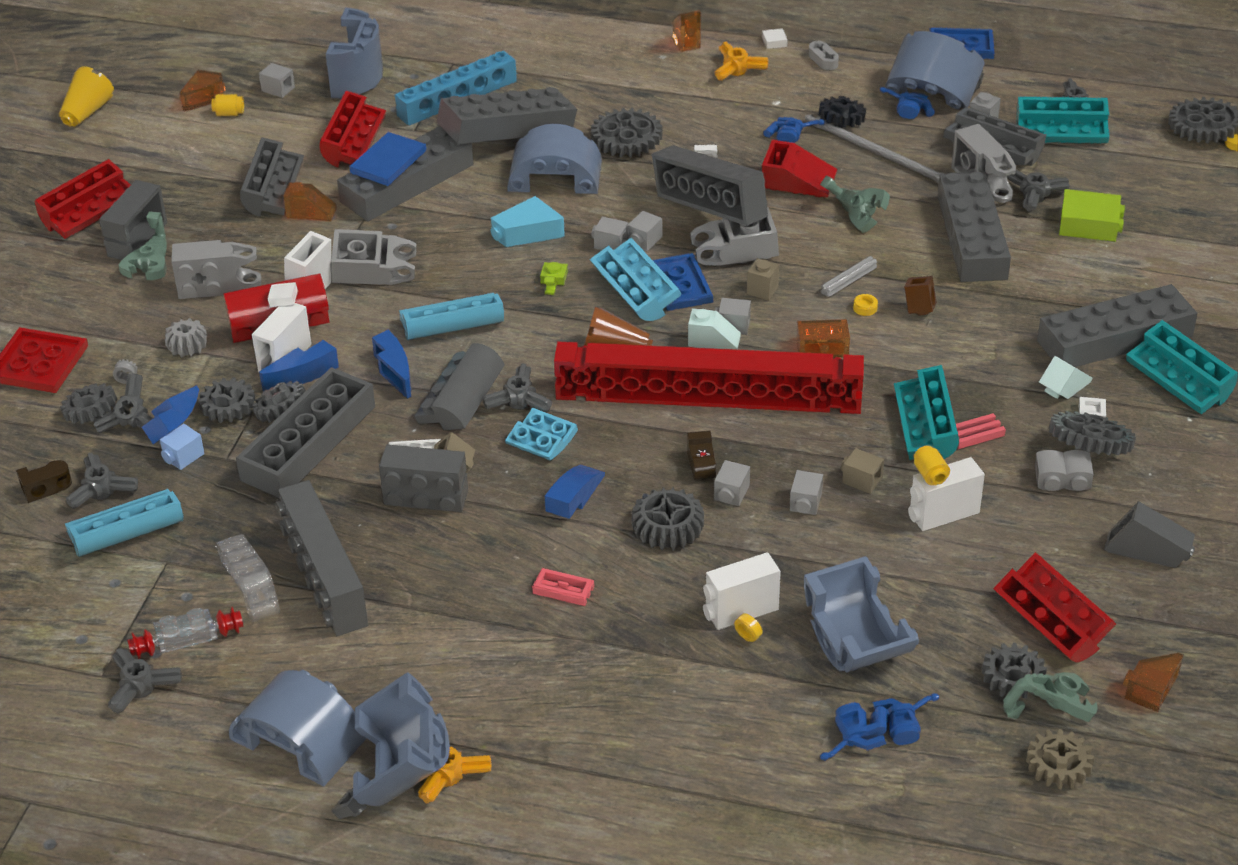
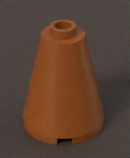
M595 307L585 345L587 346L588 343L652 346L653 340L649 339L650 334L601 307Z

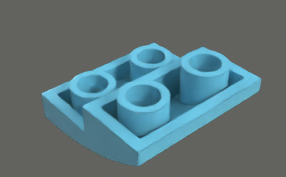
M532 408L523 423L519 421L516 423L505 442L547 460H552L568 445L577 433L578 428L575 423Z

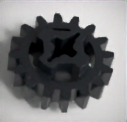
M831 96L830 100L824 98L823 101H820L818 116H821L820 119L827 120V124L834 123V126L846 128V125H849L853 128L855 124L860 126L861 122H865L867 109L863 108L864 104H858L857 100L851 101L849 97L838 96V98H834Z

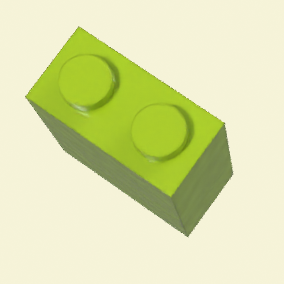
M1065 189L1059 235L1116 242L1117 233H1122L1125 205H1121V195Z

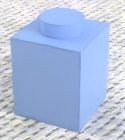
M182 424L160 439L162 458L166 463L172 464L180 470L205 454L201 435L185 424Z

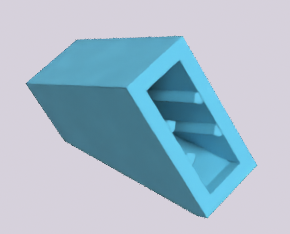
M536 196L491 217V235L505 247L557 239L565 236L564 217Z

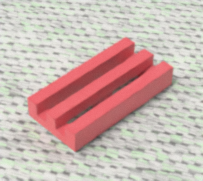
M994 413L957 423L956 427L960 438L958 449L1005 436L1006 429L1004 426L1000 427L1001 422L995 420L996 416Z
M542 568L532 590L533 594L585 606L587 598L590 597L591 591L594 589V580Z

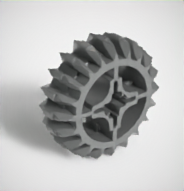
M662 487L661 491L658 492L652 489L650 494L643 493L642 498L637 499L632 510V527L636 538H641L643 544L649 543L651 548L660 546L663 551L665 547H670L674 551L675 547L679 546L684 549L685 544H693L695 538H699L703 530V507H701L700 501L694 498L693 494L686 495L684 489L679 492L675 491L674 487L671 490H665Z

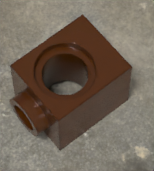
M933 276L908 278L904 286L908 313H916V315L923 316L933 312L937 303Z

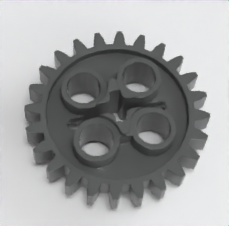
M1193 97V101L1185 99V103L1178 102V106H1173L1169 113L1168 125H1170V130H1174V134H1180V138L1188 137V141L1197 139V143L1201 142V140L1209 143L1210 140L1218 143V139L1227 141V137L1234 138V134H1238L1237 106H1231V102L1223 103V99L1214 101V97L1210 100L1202 97V100H1198Z
M622 108L618 112L616 109H613V113L606 111L605 116L599 115V120L594 119V124H591V140L594 141L598 149H603V153L611 151V156H614L616 153H619L620 157H623L624 154L632 157L633 153L640 156L641 151L649 153V149L654 150L655 145H660L662 125L660 120H656V115L650 116L649 111L642 113V109L636 112L633 108H630L629 111Z
M1065 411V414L1058 412V415L1053 414L1048 428L1049 433H1052V437H1057L1058 441H1066V445L1076 446L1075 449L1096 452L1097 454L1104 452L1107 455H1111V453L1118 456L1120 453L1126 455L1127 452L1132 451L1136 439L1135 433H1132L1131 429L1125 428V425H1118L1117 421H1109L1107 417L1104 418L1096 414H1088L1087 412L1080 414L1074 411L1073 414Z

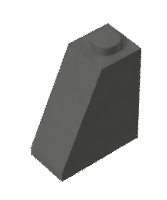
M1138 501L1109 531L1104 550L1108 553L1176 568L1183 560L1187 561L1192 556L1195 547L1192 546L1195 534Z

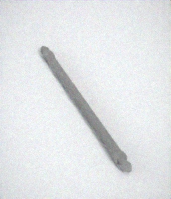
M811 114L805 116L807 122L820 120L821 118H815ZM826 121L824 125H813L818 129H824L851 143L936 180L937 183H939V175L944 174L929 169L922 164L863 139L838 126L836 127L831 123L827 124Z

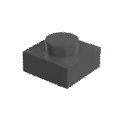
M352 788L346 792L332 809V812L338 819L349 816L356 817L366 808L367 804L362 805L353 798Z

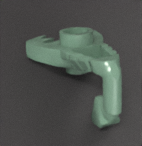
M827 175L820 184L836 196L848 212L852 223L863 233L868 232L878 223L871 217L875 213L876 206L878 208L882 207L886 211L890 199V194L882 189L868 188L860 191L840 188Z
M148 212L146 219L150 227L155 229V234L145 245L131 252L118 264L122 275L133 279L132 274L137 273L136 268H139L145 273L146 280L165 277L167 242L160 212Z
M1063 672L1056 673L1053 676L1033 673L1032 675L1026 674L1014 684L1003 700V708L1007 717L1019 718L1025 703L1018 701L1024 691L1040 696L1051 707L1089 722L1097 712V703L1095 702L1091 705L1085 699L1081 704L1077 693L1085 696L1090 688L1075 673Z

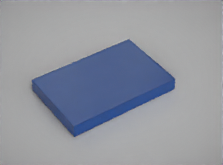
M929 29V32L946 35L964 43L966 50L971 52L974 49L983 59H994L992 29Z
M387 132L349 166L350 173L389 186L426 152V144Z
M693 253L653 260L682 294L665 307L667 311L713 303V294Z

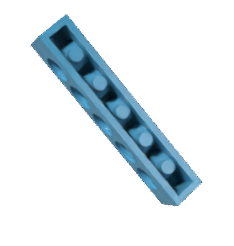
M504 50L466 66H461L454 71L444 73L439 77L407 88L395 94L397 117L410 126L438 114L441 98H450L451 96L463 97L470 96L471 94L484 95L517 81L516 60Z

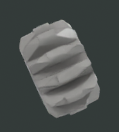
M189 318L183 321L180 319L177 323L171 322V327L166 328L165 344L168 350L172 352V355L179 354L181 358L185 355L192 357L194 353L199 354L201 349L206 348L207 332L199 320L192 321Z

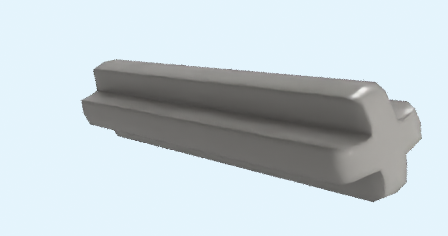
M868 256L822 284L821 293L825 294L826 297L832 296L876 269L877 260L873 259L872 256Z

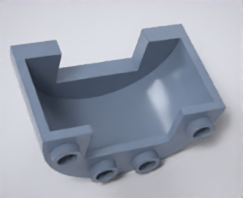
M345 8L341 17V26H346L348 43L331 42L326 52L331 98L342 99L346 90L362 94L375 88L383 76L378 23L375 18H369L368 13L354 8Z
M915 31L912 36L909 33L905 35L885 86L896 93L907 92L908 87L910 89H924L930 94H943L946 104L954 109L968 108L985 62L974 49L969 52L964 47V43L954 38L934 32Z
M546 124L529 130L526 136L520 138L515 146L507 192H530V174L574 175L575 193L598 194L602 164L600 151L593 140H589L583 135L582 131L563 124Z
M867 556L804 575L805 599L807 606H812L814 619L811 620L816 637L832 665L839 671L845 670L846 673L910 653L919 644L916 630L910 628L905 618L899 620V625H894L885 604L882 605L876 593L878 582H880V574L877 567L871 565Z
M286 670L280 672L231 723L229 728V739L252 751L259 745V737L297 755L300 775L322 786H325L367 739L355 730V711L337 693L336 687L328 681L322 682L311 676L305 670Z
M409 672L355 707V730L361 736L376 744L375 779L371 781L360 772L353 774V798L362 805H385L442 768L448 760L450 744L441 713L435 715L433 708L429 704L433 700L432 697Z

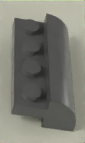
M967 107L956 114L955 122L944 131L943 137L950 139L954 143L955 130L980 124L1010 154L1015 165L1027 164L1033 166L1041 154L1046 139V134Z
M263 137L260 139L241 188L240 199L245 209L255 216L261 217L262 211L284 216L303 163L304 155L282 150L283 142Z
M472 343L467 352L455 353L414 417L418 424L439 422L443 430L465 429L481 404L482 397L488 393L505 364L501 357L490 347L478 343Z

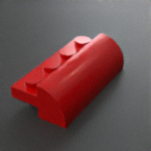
M347 90L320 139L319 145L324 159L335 167H339L341 161L352 165L371 147L386 115V110L366 104V96Z
M107 159L35 199V207L45 227L50 232L55 230L66 239L98 221L131 184L124 179L123 171L110 159Z
M321 274L223 293L233 343L253 339L252 334L278 308L270 307L268 302L270 288L274 284L296 282L298 292L295 303L306 306L309 327L330 323L328 300Z
M1036 552L1017 572L1012 568L993 588L1073 662H1081L1094 655L1100 649L1097 644L1116 625L1106 613Z

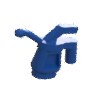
M886 87L880 88L882 93H889L899 99L897 112L903 118H916L920 108L924 109L928 117L935 114L930 100L927 99L928 95L916 92L898 94Z
M779 117L778 121H774L763 131V134L769 138L777 131L778 141L795 143L800 139V133L804 127L815 124L824 125L825 120L820 119L803 123L801 120L794 119L793 117Z
M936 693L931 694L914 705L902 703L892 698L873 702L874 710L879 706L887 709L889 735L895 744L906 745L917 742L920 738L921 726L915 717V710L928 701H937L939 695ZM875 711L871 713L870 724L875 723Z
M849 703L837 708L835 711V723L842 733L843 741L830 752L822 753L820 759L828 760L845 745L856 746L865 750L886 745L882 734L887 731V709L882 706L876 707L875 723L867 725L866 712L859 703Z

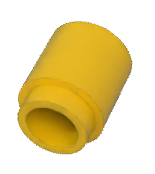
M216 94L215 99L211 101L212 112H216L217 116H238L244 113L243 96H238L237 94Z
M923 446L915 452L914 465L927 484L939 485L946 481L950 474V468L937 449L931 446Z

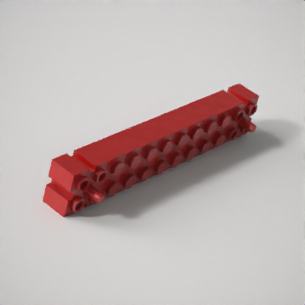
M557 341L554 357L556 400L576 401L577 396H586V401L826 413H830V408H840V413L861 414L864 355L843 354V359H841L840 357L833 358V354L604 343H588L587 346L578 347L577 342Z

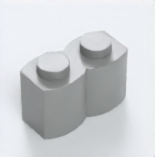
M1044 450L1036 453L1035 472L1038 489L1057 491L1065 488L1072 491H1083L1092 488L1093 469L1090 452L1070 450L1063 453L1056 450Z

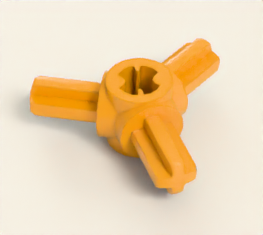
M723 42L719 46V51L724 55L723 65L714 74L717 80L722 81L729 75H744L747 69L766 70L768 68V58L748 56L745 49L733 48L727 42Z
M450 747L447 762L442 768L429 775L418 792L419 798L428 804L436 799L443 787L453 786L460 779H463V774L490 772L492 769L491 757L489 755L462 757L461 752Z

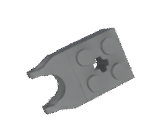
M980 124L955 130L951 168L956 173L986 172L994 201L999 203L1011 201L1013 191L1008 183L1007 176L1015 175L1016 165L1010 154ZM1000 191V192L1005 193V194H1007V195H1006V196H999V195H997L996 193H998V192Z
M767 207L768 217L748 226L722 218L721 220L711 221L696 227L690 234L692 245L698 247L696 249L697 262L703 265L722 266L746 263L757 258L769 259L779 256L777 230L769 208ZM701 232H705L709 236L704 241H697L695 239L696 235ZM704 250L714 251L710 258L704 259L701 257V253Z
M335 229L331 259L332 283L394 285L415 279V266L406 262V260L416 256V243L394 235H382V231ZM408 246L412 251L405 253L399 251V248ZM408 269L411 273L401 275L397 270Z
M221 240L172 244L171 262L178 298L223 296V293L261 285V273L241 267L257 259L256 247L236 242L221 243ZM243 252H251L248 256L240 255ZM250 277H251V278H256V280H254V281H252V282H245V281H244V280H246V279H248V278H250Z

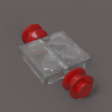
M233 606L228 614H223L221 610H218L216 615L217 622L212 620L208 608L204 610L202 608H195L189 610L187 614L177 617L173 615L164 616L159 621L153 622L156 634L153 636L154 639L152 634L144 629L143 636L139 637L132 632L133 638L127 640L132 656L137 655L138 659H140L141 654L146 652L153 657L155 652L154 644L156 647L159 646L162 654L218 639L216 632L218 628L224 637H227L228 631L233 629L240 634L239 628L244 627L240 610L234 612Z

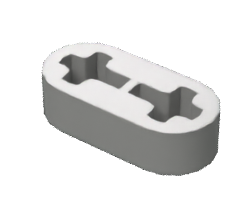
M813 41L809 44V57L824 70L837 69L839 55L827 43Z

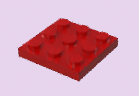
M19 327L0 353V384L57 393L87 349V338Z

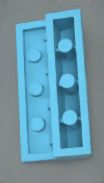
M632 238L614 250L607 246L590 259L596 269L643 320L653 321L665 316L663 308L682 295L677 286Z
M494 293L399 310L406 340L504 321L503 302L499 295Z
M169 489L66 523L65 527L74 545L76 554L80 557L179 523L184 518L178 498L173 491L170 492Z

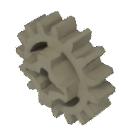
M1058 729L1057 734L1046 730L1045 737L1037 734L1035 742L1030 741L1026 757V762L1029 763L1028 770L1029 772H1036L1035 779L1037 781L1043 778L1046 779V786L1048 787L1052 783H1057L1058 789L1062 790L1063 784H1067L1073 789L1075 781L1084 784L1085 778L1091 776L1094 756L1091 755L1092 748L1091 746H1084L1085 739L1083 737L1077 740L1074 739V732L1072 731L1068 735H1063L1062 729Z

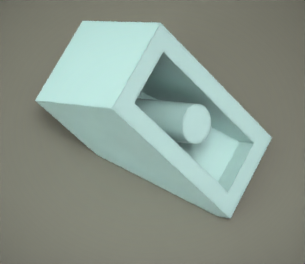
M692 308L688 323V347L738 350L741 337L740 331L717 311Z
M1054 356L1039 383L1046 386L1044 391L1058 399L1062 395L1069 399L1088 385L1093 378Z

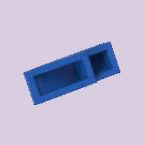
M388 329L372 337L374 357L378 359L379 373L408 399L411 397V380L407 356L398 339Z
M325 340L320 341L306 351L297 347L259 371L262 391L269 390L271 387H275L278 383L282 382L287 384L289 381H292V383L298 381L300 384H305L320 378L331 367L339 368L337 349Z
M197 385L168 398L151 411L155 418L142 426V429L152 444L160 441L161 438L178 428L188 418L198 398L199 388Z
M578 465L568 470L546 493L545 511L570 519L577 508L582 509L604 478L605 472L584 465Z

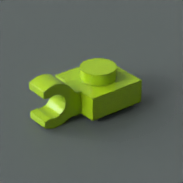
M544 262L540 275V284H546L545 294L555 295L557 285L565 284L568 264Z

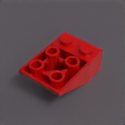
M772 140L762 163L761 172H763L766 189L828 198L830 191L820 184L826 175L834 180L837 168L795 143Z

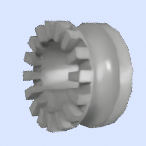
M125 359L119 360L113 370L114 379L122 384H126L129 374H137L138 367L136 364L132 363L133 361L129 362L128 359L126 361Z

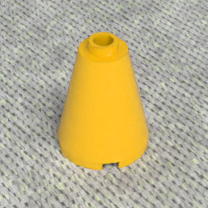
M82 66L76 70L59 112L61 121L65 125L78 126L112 98L114 87L102 73L97 75L91 72L93 68Z

